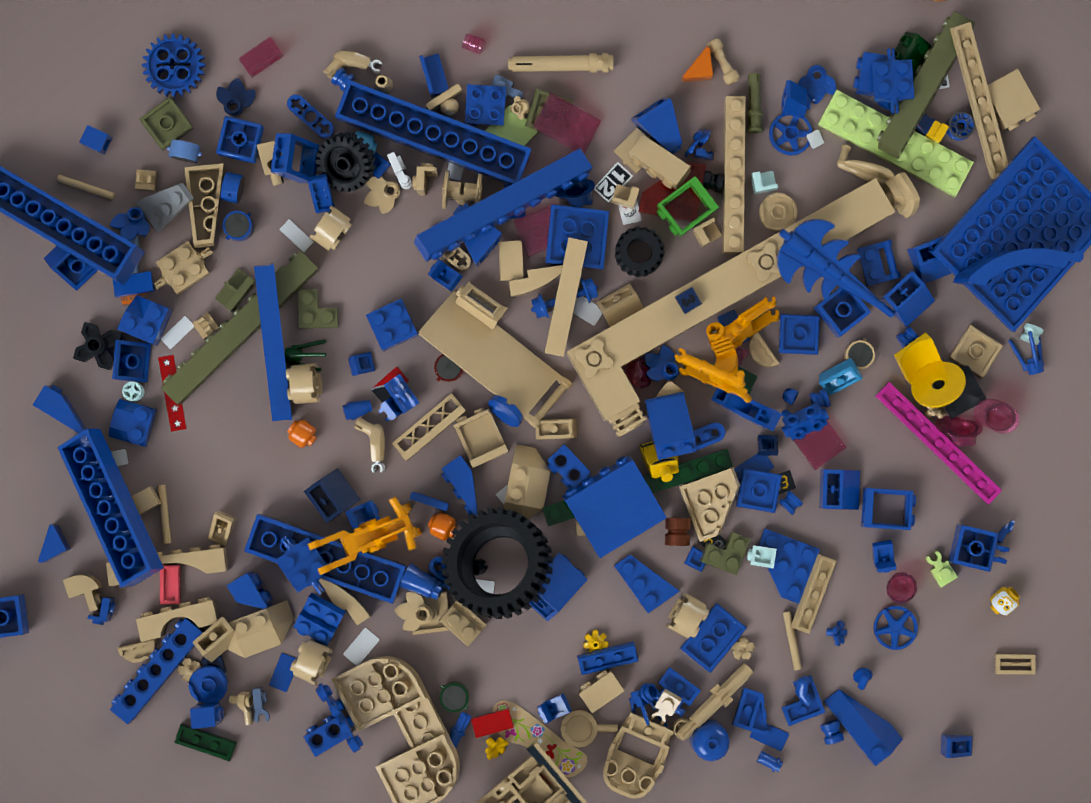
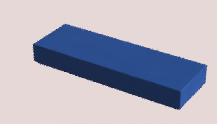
M634 641L577 655L582 675L639 661Z

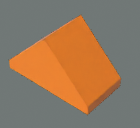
M709 47L703 50L682 76L681 80L683 82L712 79L713 72Z

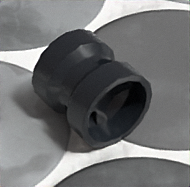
M705 170L702 182L703 187L706 190L713 189L715 192L721 193L724 174H713L711 171Z

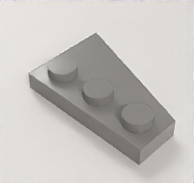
M180 183L135 201V203L143 211L155 230L161 232L194 197L185 185Z

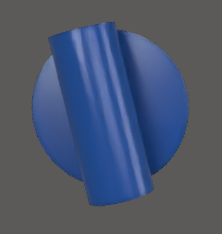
M859 668L853 673V680L858 683L860 690H864L868 681L872 678V671L867 668Z

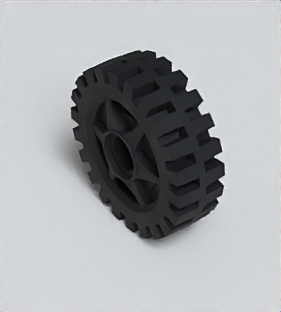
M341 132L328 138L319 147V151L316 154L318 157L316 164H319V166L316 168L317 171L322 172L320 175L327 174L328 182L331 183L330 188H338L337 191L340 192L343 190L345 192L352 190L353 192L365 185L373 176L375 157L371 156L373 150H368L370 145L368 143L364 144L362 137L358 139L356 134L350 135V132H345L344 134Z

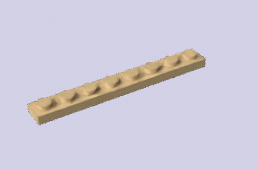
M967 22L950 28L989 176L990 179H995L1008 165V160L971 22Z

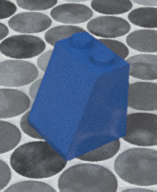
M466 203L463 206L459 205L453 214L455 215L470 206ZM494 226L489 232L485 234L481 232L476 235L477 237L471 242H464L477 267L503 238L502 233Z
M684 392L645 400L649 429L658 460L697 452Z
M560 553L553 558V563H548L553 568L552 574L547 573L546 577L551 579L549 585L545 583L542 585L546 589L544 595L538 592L536 596L540 600L537 603L529 602L532 608L547 622L559 613L588 580L580 569L575 568L570 563V560Z

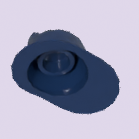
M587 179L582 182L578 180L574 182L571 188L565 191L563 189L559 190L555 196L565 198L573 207L591 205L593 203L592 191L595 188V183Z

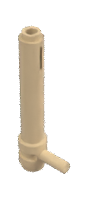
M590 53L589 55L512 56V58H508V70H512V72L589 71L590 73H597V71H602L603 73H608V71H613V55H608V53H602V55ZM516 63H532V65H517Z

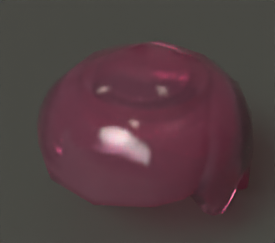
M638 357L627 367L628 379L635 387L640 389L648 387L651 383V379L646 375L649 367L642 364L645 360L644 357Z
M905 572L894 574L886 586L887 596L898 604L908 603L917 592L916 580L912 575Z

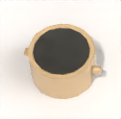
M865 338L852 342L844 351V361L852 358L858 370L868 368L875 359L874 348L869 342H866Z

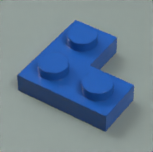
M811 675L807 676L811 681L807 693L814 701L809 706H806L799 698L798 701L781 707L788 726L825 713ZM797 680L793 681V685H794V688H795V689H796V682H797Z

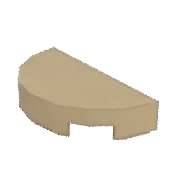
M757 332L749 343L751 358L763 367H773L780 364Z
M156 639L118 647L117 650L121 656L132 663L142 662L149 659V656L155 650Z

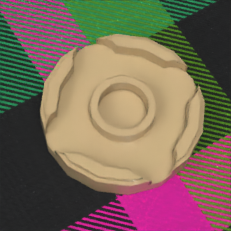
M774 193L768 195L759 206L758 215L765 228L780 232L782 229H786L794 224L797 219L798 209L791 197L784 193Z

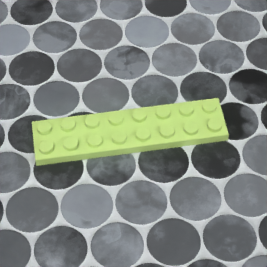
M836 90L818 123L820 127L937 189L956 197L974 163L973 161L916 131L913 133L899 159L878 149L877 137L881 130H886L888 126L886 122L889 117Z

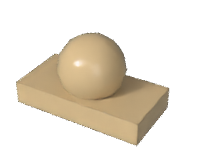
M459 84L454 85L426 103L427 109L434 112L440 108L441 112L446 116L455 115L459 110V104L455 98L463 93L462 88Z

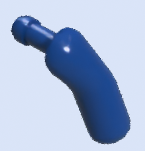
M1011 520L1009 524H1006L998 532L997 543H1002L1006 534L1013 530L1014 520Z

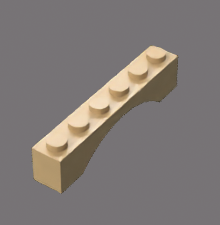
M220 544L209 545L208 550H201V547L189 548L190 552L182 553V549L171 550L169 555L157 552L162 564H186L198 568L206 574L229 571L226 547L221 548ZM106 563L109 586L119 585L110 563Z

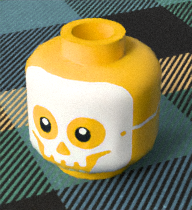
M1003 586L990 597L992 603L990 607L997 615L1007 616L1019 606L1020 596L1012 587L1007 588Z

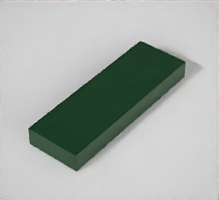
M182 723L174 742L227 761H231L237 744L236 741L197 728L192 729L191 726Z

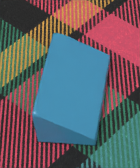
M849 358L819 375V384L831 396L861 380L862 375L852 358Z

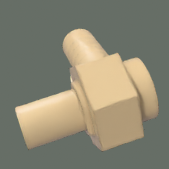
M242 691L238 696H230L229 703L237 704L244 711L245 725L253 724L251 707L254 704L253 695L250 692Z

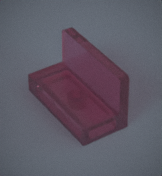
M269 37L241 56L239 60L253 78L284 56L272 38Z

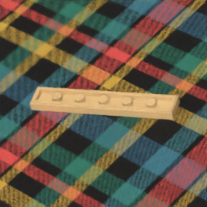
M568 238L544 353L564 357L588 241Z

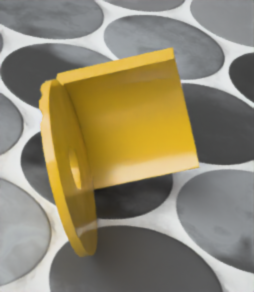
M926 332L894 355L904 378L912 385L911 391L914 399L922 406L930 408L943 407L954 402L963 393L966 386V377L963 370L953 363L941 360L932 338ZM938 380L945 382L941 389L932 388L933 383Z

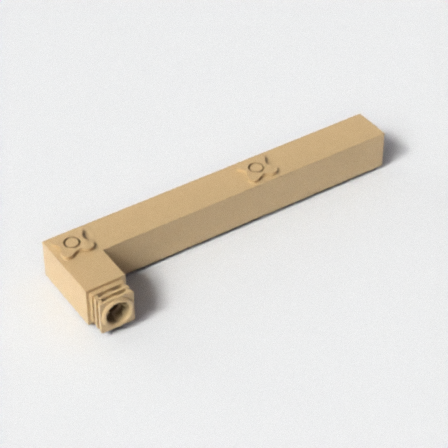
M875 178L787 227L785 230L790 233L799 224L811 219L829 221L835 225V228L828 231L822 238L821 244L824 245L833 239L849 240L895 213V210ZM779 233L567 351L568 359L604 422L607 420L609 424H612V430L616 431V436L621 437L646 422V417H643V412L639 410L638 402L640 400L621 367L781 278L782 276L777 267V255L784 239L779 236ZM692 287L702 305L684 314L675 296Z

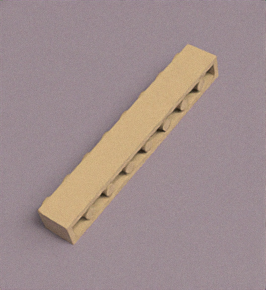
M726 96L724 99L723 255H739L744 252L746 96Z

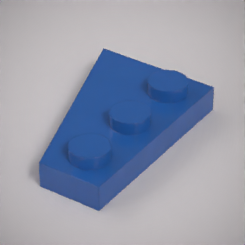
M630 554L614 565L648 614L680 592Z

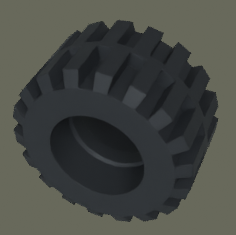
M640 226L633 229L630 228L623 233L615 247L616 262L621 267V270L635 277H645L655 272L664 256V244L660 240L661 237L656 235L654 230H649L648 227L640 228ZM643 241L648 244L651 249L650 258L644 263L632 261L628 256V248L631 243Z

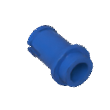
M764 751L760 752L756 761L772 769V772H779L783 764L779 757L775 758Z

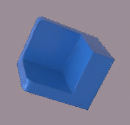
M88 125L79 143L105 155L112 137Z

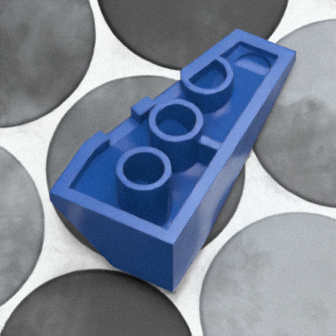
M840 689L824 700L828 708L874 766H877L891 755L903 740L889 722Z

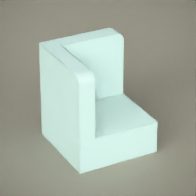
M759 171L750 175L754 194L775 191L779 188L775 182L773 171L764 173Z

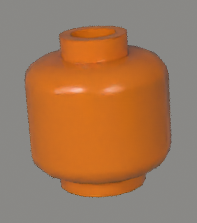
M303 419L295 420L287 431L289 433L288 439L299 448H305L307 445L311 447L317 439L314 436L316 428Z
M444 512L435 513L428 523L430 534L442 541H446L448 537L454 538L455 534L452 531L454 528L458 530L456 519Z

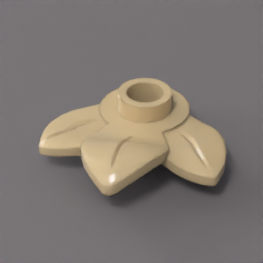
M371 177L366 183L371 191L367 194L364 203L371 207L379 206L382 214L390 212L394 207L395 199L400 195V186L396 182L386 181L382 177L379 179ZM388 188H394V193L388 194Z
M407 592V602L394 609L396 614L405 620L403 630L415 631L421 624H426L433 618L431 607L426 605L423 597L415 592ZM422 610L427 613L425 618L420 615Z

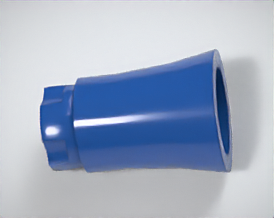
M410 563L402 577L399 588L438 600L445 584L440 582L438 578L429 575Z

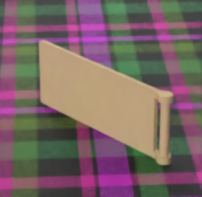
M453 291L419 330L418 334L494 395L506 398V403L509 405L511 403L514 404L522 413L523 418L531 426L538 428L541 424L540 421L564 391L572 386L571 381L557 373L498 325L491 329L455 303L458 296ZM558 381L560 385L535 416L529 414L553 383Z

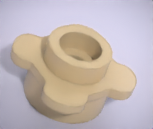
M516 96L513 105L510 106V111L516 114L520 120L524 119L525 114L530 110L528 101L521 99L520 96Z

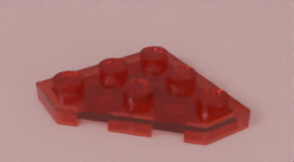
M689 161L685 162L690 166L691 172L681 186L695 176L703 185L706 165ZM659 180L656 184L642 192L638 213L659 216L657 205L675 192L676 189L673 187L669 189L662 183V180ZM690 187L666 205L665 208L674 219L693 222L697 219L700 199Z

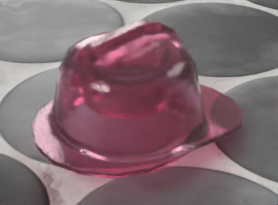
M985 399L979 402L974 409V418L979 424L1001 434L1014 431L1020 422L1018 412L1003 401Z
M944 416L942 419L938 418L935 422L936 428L941 433L949 435L953 444L957 446H974L976 437L983 429L982 425L977 421L959 417L952 419L950 416Z

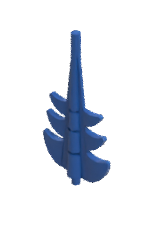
M811 219L799 224L790 233L785 229L779 232V236L784 239V242L778 251L777 267L780 275L788 284L791 283L794 273L804 266L802 279L807 292H811L813 284L817 279L823 277L821 293L825 300L828 299L831 291L838 285L875 306L888 317L892 318L895 311L881 302L849 271L852 265L861 258L859 254H848L839 260L836 259L840 250L849 244L847 240L833 239L824 245L821 244L824 235L835 228L833 223L823 219Z

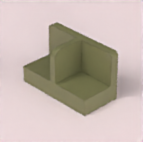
M237 269L229 281L224 282L225 286L215 299L234 313L256 285V281L241 269Z

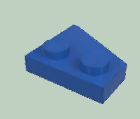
M743 687L732 721L733 726L769 736L763 693Z

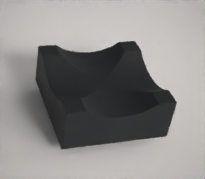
M968 365L961 368L966 377V386L963 393L954 402L944 406L952 419L987 401ZM943 380L933 383L934 389H941L945 385Z

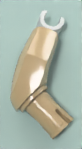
M338 51L333 55L334 60L323 70V73L325 75L328 74L327 77L331 80L341 67H356L364 70L371 67L373 73L379 74L380 70L375 69L374 65L382 66V62L380 60L371 62L370 57L357 52Z
M359 417L354 428L369 435L371 461H375L371 470L373 473H376V466L379 465L381 468L380 472L383 473L385 465L381 461L384 460L385 453L384 429L379 423L374 425Z

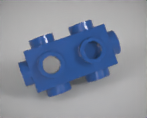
M818 402L793 414L786 409L781 413L784 417L782 421L785 425L782 427L786 438L791 437L792 441L803 439L806 434L813 431H821L824 426L828 425L826 420L829 419L825 408H820Z

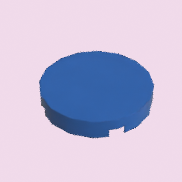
M494 395L488 402L490 410L505 424L518 427L523 420L520 410L511 403L509 405L506 403V398Z
M204 665L193 672L189 679L188 688L196 701L213 704L220 701L226 694L228 679L220 668L213 665Z

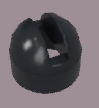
M483 559L474 561V574L476 576L486 573L488 566H485L486 561Z

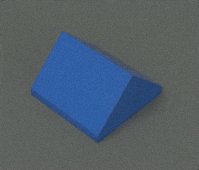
M116 340L112 379L148 383L151 344Z

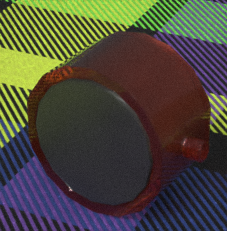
M444 354L440 355L434 364L435 374L438 376L436 380L438 382L440 380L444 382L457 381L464 371Z

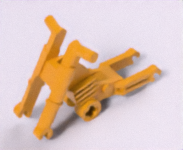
M773 296L772 301L769 302L768 298L765 297L762 301L740 314L736 320L727 326H723L718 322L709 324L706 328V334L710 347L716 357L715 365L707 363L706 360H700L691 356L684 349L679 348L678 351L681 356L676 354L674 356L675 360L683 363L684 368H686H679L680 374L684 376L690 375L701 380L702 383H707L725 392L733 393L740 396L746 403H750L752 398L748 394L747 389L743 388L745 387V373L741 370L738 371L736 348L741 346L748 337L753 336L770 323L779 320V311L775 310V315H772L769 310L776 306V298Z
M395 496L389 499V502L398 518L391 520L387 516L377 521L372 519L360 524L359 528L354 529L352 534L343 530L308 543L309 549L312 550L340 538L347 555L343 559L318 568L319 574H324L334 568L354 561L360 551L362 553L368 551L372 553L387 547L386 544L398 539L397 534L402 531L405 533L408 550L416 549L414 538L421 535L422 532L420 527L417 529L413 527L409 517V510H412L410 502L400 505Z

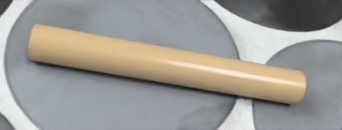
M60 174L57 177V182L110 200L114 199L115 193Z
M158 485L159 500L162 503L160 504L163 544L171 543L166 485Z
M786 611L783 612L793 667L794 670H800L802 667L794 628L791 627V612Z

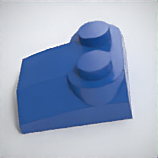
M119 399L110 423L109 437L147 447L157 409Z

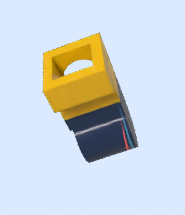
M924 114L915 131L939 143L949 126L944 123L941 124Z

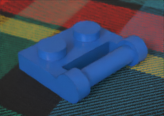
M892 240L857 249L858 254L861 256L859 260L866 286L901 278L891 248L893 246ZM884 248L890 271L889 275L884 273L879 249Z

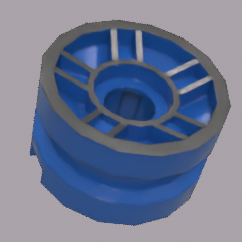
M957 112L947 120L946 125L949 128L946 132L955 141L965 140L973 134L976 125L975 120L967 112ZM958 124H964L962 130L958 129Z

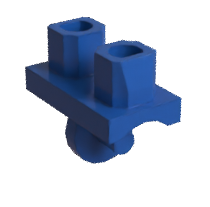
M400 374L384 384L403 414L420 403Z

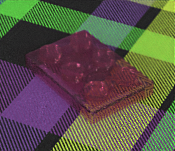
M549 93L532 128L573 151L581 149L585 154L601 120L555 94Z

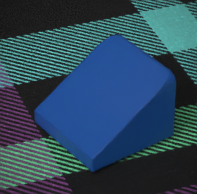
M371 352L348 357L352 376L375 371Z

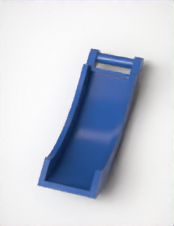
M1055 246L1001 251L972 263L954 278L953 283L973 286V284L986 286L988 281L994 276L1021 265L1050 268L1051 266L1065 268L1068 261L1081 262L1083 260V253L1081 251L1068 253L1062 251L1061 247Z

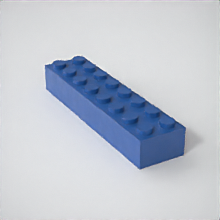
M87 428L58 446L57 448L120 587L135 586L164 568L101 429Z
M257 514L244 552L276 563L275 560L281 557L287 550L280 541L282 538L285 540V536H288L293 545L301 543L306 538L313 542L323 539L325 536L263 514ZM337 540L316 548L327 565L347 557L342 543ZM360 551L354 561L332 569L324 574L321 579L393 604L407 565L373 553H362Z

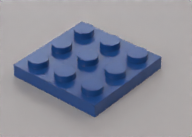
M551 205L545 263L563 265L568 238L588 241L582 268L603 270L609 211Z

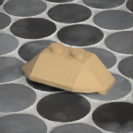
M516 444L504 503L506 511L508 509L513 510L527 519L540 512L542 507H544L551 472L536 448Z
M288 600L228 622L235 632L227 649L246 658L281 645L294 620Z

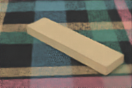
M820 554L817 555L792 621V628L810 634L836 565V560Z

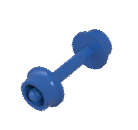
M592 278L587 280L580 279L582 288L578 289L576 298L585 295L588 303H591V300L598 297L596 290L599 286L594 285ZM541 293L538 294V297L531 300L533 305L531 311L536 313L537 318H549L547 309L554 307L556 298L544 302Z

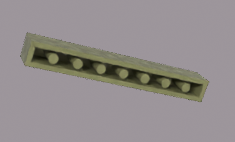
M953 12L951 18H946L942 26L944 30L936 35L933 41L935 44L933 49H928L924 56L926 61L923 66H918L914 74L916 76L913 81L914 99L898 102L899 113L889 116L886 125H888L886 130H881L877 137L878 149L898 159L900 158L957 59L950 28L971 22L972 29H974L975 21L956 12Z

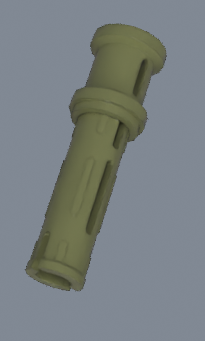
M757 73L748 74L749 110L746 116L748 117L749 126L747 133L750 134L764 132V128H762L764 112L761 110V75Z

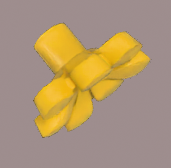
M596 629L592 631V635L587 633L584 636L587 642L583 643V647L589 648L588 652L609 646V643L604 641L607 635L605 633L599 635V631Z
M492 737L488 738L486 744L489 747L485 749L488 760L497 758L499 752L503 754L506 750L504 747L508 746L509 743L502 737H499L496 741Z

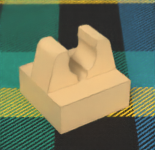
M137 169L135 189L156 192L158 172Z
M209 312L192 323L204 340L219 330L218 324Z

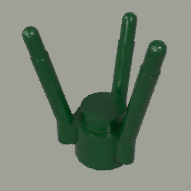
M324 339L292 345L291 348L285 349V362L291 363V365L305 364L299 362L302 361L303 357H325L326 353H303L299 349L324 344L327 341ZM319 367V368H315L317 371H321V370H322V368H320V367Z

